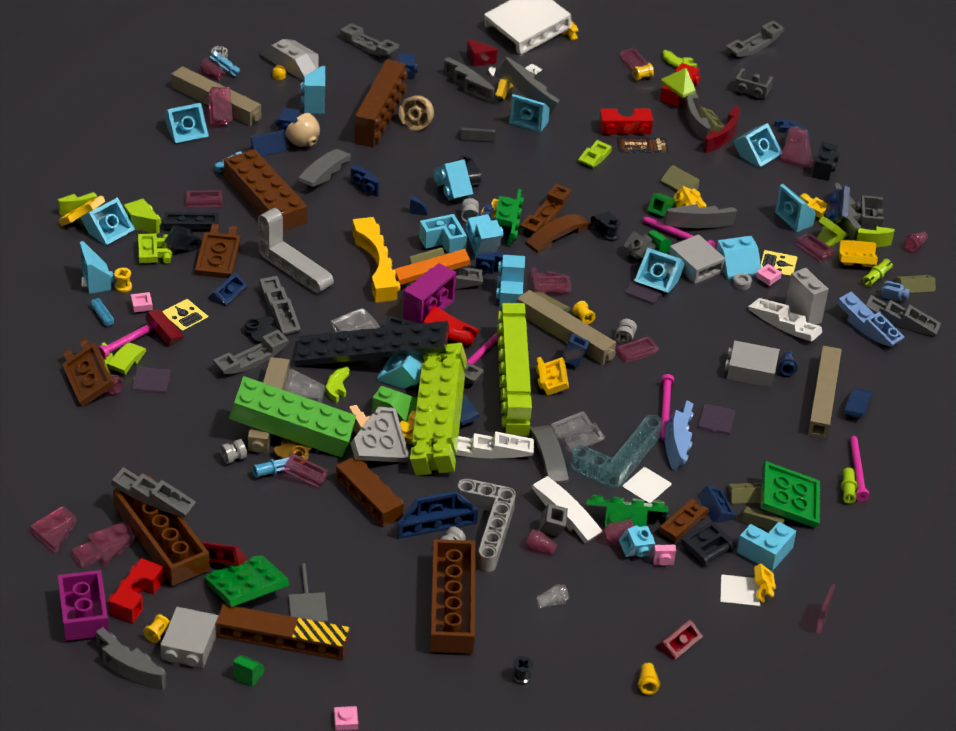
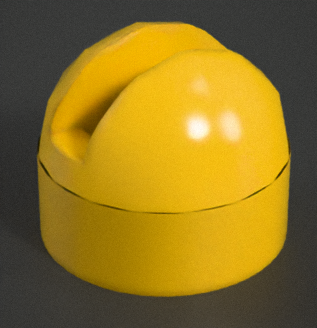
M280 65L274 67L273 78L276 80L285 79V68Z

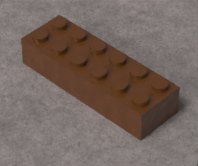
M386 59L355 115L354 144L374 148L376 143L380 142L382 132H385L387 123L391 121L392 113L396 112L397 104L401 103L402 95L407 90V84H405L408 71L405 70L406 63Z
M255 149L224 159L225 178L259 216L272 208H277L283 217V232L307 223L308 206Z
M117 488L113 489L114 508L153 561L158 565L164 566V576L172 586L210 570L209 552L181 516L147 505Z
M433 539L430 652L474 653L475 541Z

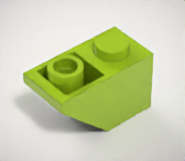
M144 199L124 204V210L135 230L160 233L161 219L158 214L154 213L152 206L148 205Z

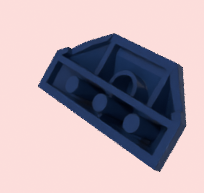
M457 491L416 498L398 521L397 537L398 539L448 530L450 527L459 528L477 524L478 509Z

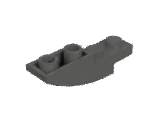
M103 627L96 631L97 646L103 651V663L111 670L143 686L161 690L166 688V673L164 669L153 663L148 654L142 653L138 648L130 651L126 645H122L117 641L113 633H109Z

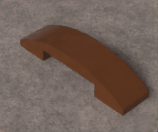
M555 184L548 192L547 200L533 216L530 214L520 224V228L535 233L541 227L553 221L566 204L572 190Z
M565 215L541 227L526 241V244L535 252L540 253L550 248L553 240L573 230L580 233L590 228L592 224L581 215Z

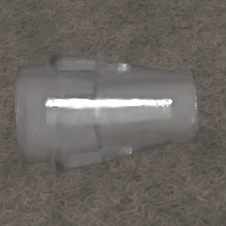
M556 584L541 595L536 596L540 608L565 604V601L569 600V594L564 584Z

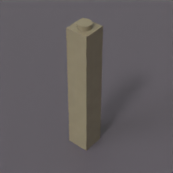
M183 66L171 74L172 88L249 126L261 118V104Z
M530 290L517 298V303H525V318L565 343H568L572 333L590 341L584 354L602 365L614 358L616 354V342Z
M823 346L808 430V435L827 439L842 349Z
M270 357L263 383L285 390L290 374V359ZM250 427L248 451L268 454L273 434Z

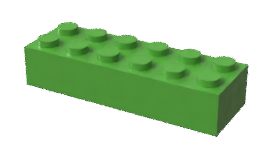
M243 376L229 419L342 458L350 440L356 415Z

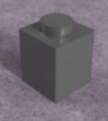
M549 503L541 513L539 532L558 537L566 527L568 508Z

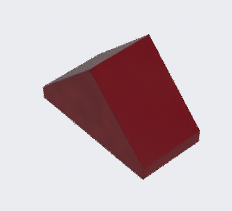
M471 39L467 40V56L474 67L497 63L498 48Z

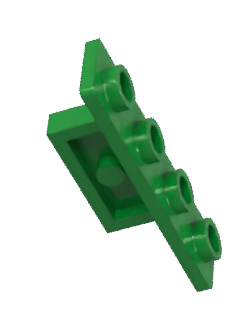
M518 189L516 199L499 196L494 220H497L500 225L510 227L507 246L510 247L512 240L516 241L518 234L519 218L524 199L521 197V189Z
M591 495V498H587L586 503L587 505L607 506L605 527L624 529L633 526H646L648 511L668 512L669 509L668 505H664L665 502L652 501V504L644 503L642 499H632V502L624 501L622 497H612L609 500L603 499L604 496Z

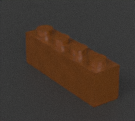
M352 457L336 465V480L383 528L401 519L404 508L402 499L397 497L390 487L385 485L378 475L367 467L365 462L355 460V457Z

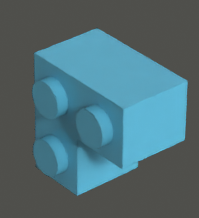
M465 160L447 163L434 169V180L438 186H445L444 194L448 201L473 194Z
M454 214L420 221L419 238L425 248L443 245L447 254L466 249L467 235Z
M488 214L468 218L465 229L475 257L481 254L497 253L501 238L503 237V229L499 226L498 221H491Z
M503 255V262H499L498 273H502L497 279V287H501L497 288L496 299H500L499 307H502V303H517V298L523 295L525 256Z
M780 522L769 533L750 524L740 535L737 553L757 564L761 563L767 569L773 571L792 550L796 531Z

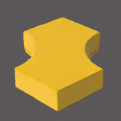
M505 76L500 79L496 95L504 100L509 89L513 87Z
M103 196L93 198L80 207L68 212L58 222L61 226H64L93 211L105 202Z

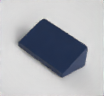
M284 130L252 136L251 150L255 149L261 156L287 151Z
M235 272L213 291L208 298L226 306L248 285Z
M706 485L699 493L698 497L703 506L709 508L708 515L713 523L734 520L736 518L721 489Z

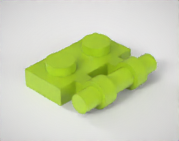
M157 233L138 234L139 263H156L158 258H163L164 263H170L172 250L170 249L171 246L165 242L168 235L157 238Z

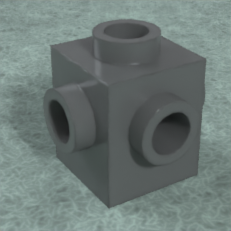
M635 231L632 232L624 244L626 248L632 251L630 255L638 260L644 258L647 248L654 250L656 247L651 242L653 240L645 233L641 236Z

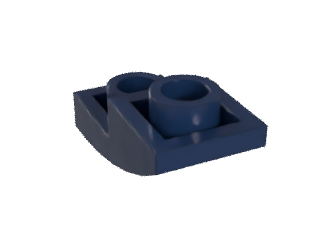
M354 164L351 167L350 182L362 186L363 192L378 197L380 194L379 179L366 169Z
M487 253L477 255L475 269L482 270V273L493 274L494 270H498L499 262H503V255L515 254Z
M854 388L846 404L844 414H849L853 418L863 417L868 411V404L873 398V391Z
M463 393L460 423L465 425L472 423L480 416L473 404Z

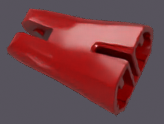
M433 305L423 323L448 321V340L462 343L465 346H471L479 333L476 327L453 317Z

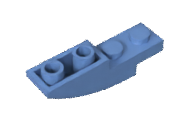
M852 291L838 299L837 304L849 315L847 321L872 340L892 347L905 338L880 312L874 314Z
M686 401L679 411H674L668 419L665 428L666 453L671 468L674 471L680 465L684 466L688 459L686 453L690 450L693 443L690 441L693 433L688 431L690 427L688 423L694 414L691 412L693 403Z

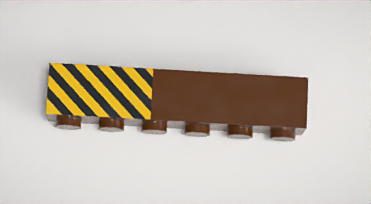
M223 604L216 621V638L343 661L349 643V627L237 606L230 607Z

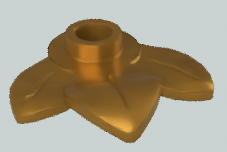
M283 437L281 446L274 447L277 456L282 459L290 458L294 464H304L309 458L308 452L312 449V447Z

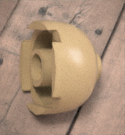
M412 96L405 99L400 106L399 117L403 124L410 127V130L418 131L431 123L434 117V109L430 101L425 97Z
M305 113L297 117L298 121L295 124L291 122L285 132L288 140L298 147L314 145L320 133L319 123L316 118L310 113Z

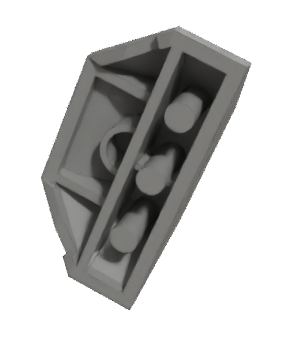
M282 39L260 52L261 56L278 66H283L286 71L304 82L305 75L318 69V54L294 40Z

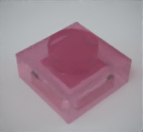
M91 541L72 549V556L81 568L100 561V554Z

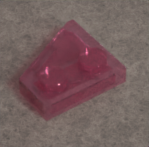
M790 127L781 160L813 168L807 130Z
M532 267L531 275L534 292H571L570 276L551 271L543 274L537 272V268Z
M62 506L30 525V532L54 553H57L62 540H66L69 531L77 523L76 516Z
M126 521L88 535V542L105 567L110 564V559L113 556H119L124 551V548L135 540V534Z

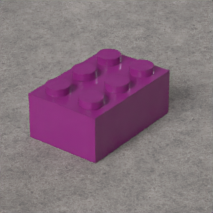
M438 263L433 268H430L422 277H419L412 285L406 287L403 292V319L422 324L433 305L444 310L455 301L456 272Z
M101 570L58 575L65 641L96 637V631L102 627L109 632Z

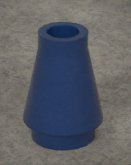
M786 351L779 363V371L785 376H791L797 371L798 366L794 353Z

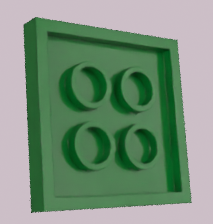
M765 461L762 465L761 509L817 528L820 523V480Z
M262 555L253 556L240 566L231 565L228 568L215 570L211 574L204 576L206 584L230 607L289 586L288 577Z

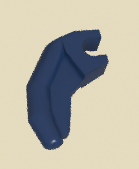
M789 119L775 120L774 126L779 127V133H786L789 128L797 126L806 131L808 135L806 142L810 141V133L803 126Z

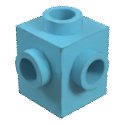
M648 526L627 528L618 539L626 557L637 555L643 557L649 554L650 549L656 544Z

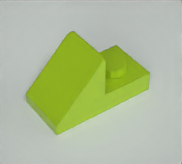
M822 216L819 220L824 226L817 238L827 246H833L848 236L845 231L826 217Z

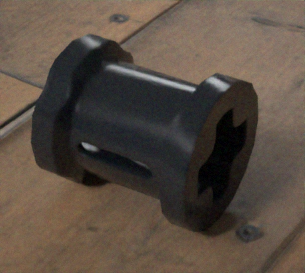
M526 656L517 657L513 662L515 671H513L512 680L518 685H526L531 681L530 671L532 670L533 662Z

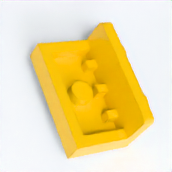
M682 186L673 197L676 207L697 204L700 208L706 207L705 202L700 197L701 194L696 189Z
M841 240L838 258L844 265H854V263H860L861 266L871 267L872 264L877 265L876 243Z
M541 357L537 358L538 365H536V371L540 377L537 380L541 390L544 389L547 395H551L569 388L563 357L544 363Z

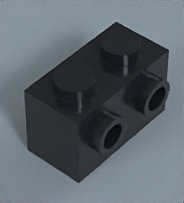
M821 142L812 178L829 181L831 173H835L839 160L838 145Z

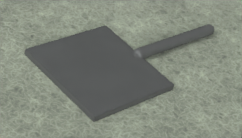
M302 563L304 594H289L291 617L328 622L325 592L309 593L306 564Z

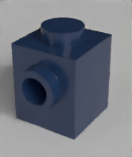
M399 53L398 62L406 63L405 70L408 71L406 79H414V73L418 72L415 54Z
M283 108L281 115L277 116L276 126L279 127V130H284L285 133L291 122L295 124L298 121L297 117L300 116V110Z
M572 333L561 356L565 363L578 367L590 341Z

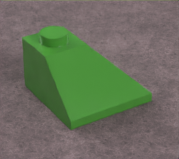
M381 386L373 396L372 414L378 407L395 408L399 422H407L410 413L413 410L416 411L418 398Z

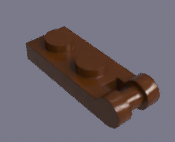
M691 499L660 526L659 532L676 542L701 519L707 517L709 508L701 507L697 501Z

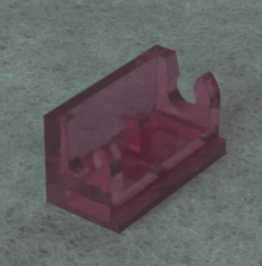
M211 87L209 91L211 125H227L229 121H232L230 87Z

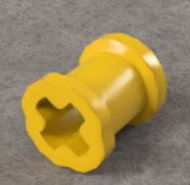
M648 63L642 67L634 66V79L640 81L641 78H652L654 76L652 65Z
M118 268L115 270L114 276L117 280L115 289L122 293L130 291L132 289L130 282L131 271L128 268Z
M579 301L572 309L573 313L580 318V321L587 325L591 324L596 318L595 313L589 310L588 304L585 301Z
M156 615L154 622L143 629V635L152 643L159 642L161 635L167 631L170 621L165 616Z

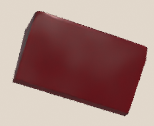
M161 310L147 312L145 320L168 346L184 338L183 334Z
M202 542L209 552V562L240 566L247 560V557L237 546Z
M690 619L656 646L675 660L703 636Z

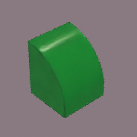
M654 193L648 211L665 216L666 210L672 208L675 199L662 193Z
M655 230L648 232V236L653 239L651 242L656 245L654 250L665 254L670 251L672 243L669 239Z
M240 655L233 661L234 679L251 687L256 684L264 673L263 664L243 655Z

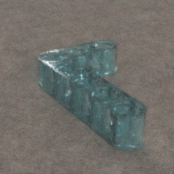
M656 415L647 416L613 458L583 445L575 446L572 449L571 468L613 488L620 487L660 438L662 419Z

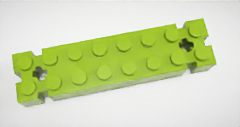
M502 303V311H498V322L501 323L497 325V336H500L497 340V348L500 349L498 350V361H502L499 363V374H502L499 379V387H503L500 389V401H504L501 402V414H504L501 426L505 428L506 434L529 436L532 402L530 396L525 303Z
M462 343L447 344L446 352L423 354L425 363H422L412 440L414 447L411 448L410 461L416 476L431 474L432 470H438L439 473L455 472L456 459L454 454H457L465 381L464 370H466L467 363Z

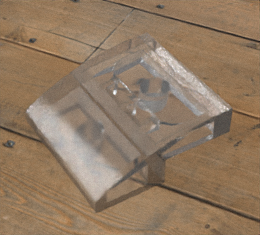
M364 308L330 321L336 332L380 327Z
M584 411L550 425L558 441L571 453L605 440L597 424H592Z

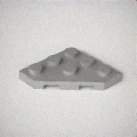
M378 407L351 441L355 460L407 462L410 459L395 408Z

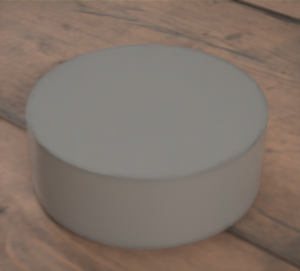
M739 273L734 276L733 285L735 288L747 290L751 287L752 279L749 275Z

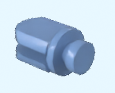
M885 281L880 293L883 298L901 301L902 297L908 300L910 289L904 290V285Z

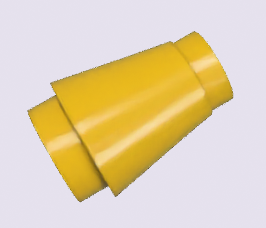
M645 663L641 666L638 687L642 693L651 695L657 692L660 682L653 664Z

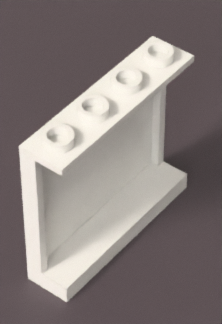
M510 0L484 14L485 27L493 25L516 44V52L520 55L571 28V14L553 0Z

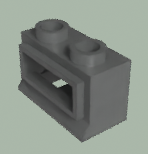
M742 68L736 77L734 90L756 98L765 99L769 91H771L773 77H769L766 85L759 84V74H754L752 81L745 80V69Z
M862 195L861 201L857 202L858 223L862 229L876 230L877 226H883L884 217H882L883 209H881L883 197ZM865 212L872 213V216H865Z

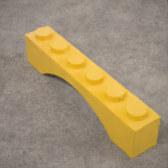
M374 217L353 219L352 234L356 245L370 253L378 265L376 272L372 276L371 291L375 303L397 300V292H400V283L396 281L395 269L392 270L391 258H388L387 246H384L383 235H380L379 224H376Z

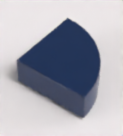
M411 196L410 214L427 216V206L419 198Z

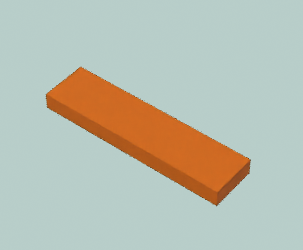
M466 249L396 268L395 272L400 285L416 281L438 263L451 270L471 265Z

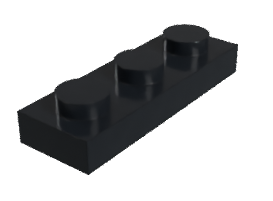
M164 212L163 229H172L173 225H178L190 230H211L212 224H218L219 213Z

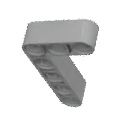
M272 208L258 217V249L265 259L315 293H320L333 285L334 279L327 270L283 241V217L277 208Z
M462 479L458 483L457 492L474 504L477 509L491 511L478 555V568L484 572H491L495 570L514 512L516 493L510 487L472 479Z

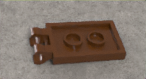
M212 224L211 231L204 233L195 275L229 278L233 274L241 243V236L237 233L238 226L230 225L228 234H220V224Z
M86 337L79 340L83 350L78 354L72 353L70 348L63 351L67 361L62 364L76 397L82 406H85L116 385L98 346L95 343L88 342Z

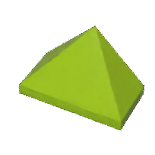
M686 68L664 77L660 81L682 98L695 93V87Z

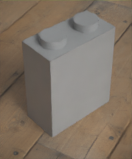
M699 234L670 246L669 255L682 259L685 264L682 273L694 284L720 274L724 270L725 257Z
M807 268L791 273L785 305H789L790 312L805 316L807 323L817 325L822 323L829 289Z
M734 341L733 348L729 347L727 359L730 360H726L725 371H728L727 379L772 388L779 349Z
M176 607L161 643V659L204 668L216 638V621L219 615Z

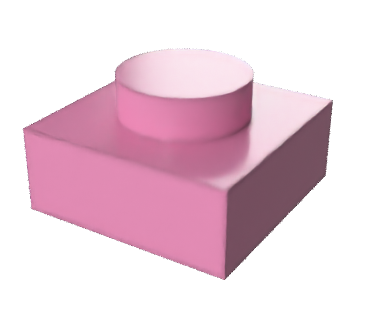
M769 264L756 272V278L769 286L779 280L782 272Z
M150 292L131 294L134 312L153 310Z
M655 545L653 565H674L676 546Z
M357 706L334 707L336 731L358 730Z

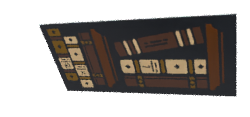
M617 137L619 152H668L666 138Z

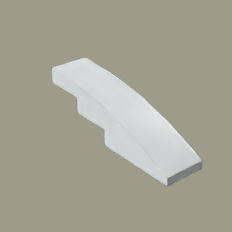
M758 298L748 306L751 312L764 321L796 337L812 342L822 333V326L807 323L805 316L790 312L789 305Z
M496 431L494 437L474 433L472 439L458 437L457 454L454 455L491 459L533 456L534 439Z
M548 476L531 486L545 506L550 503L568 508L566 526L570 531L574 529L585 544L603 532L585 509Z

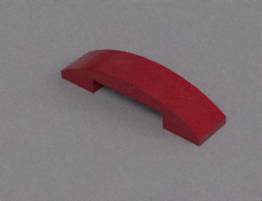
M735 106L728 113L727 124L720 132L712 130L707 135L704 141V153L721 148L733 138L738 125L739 106Z

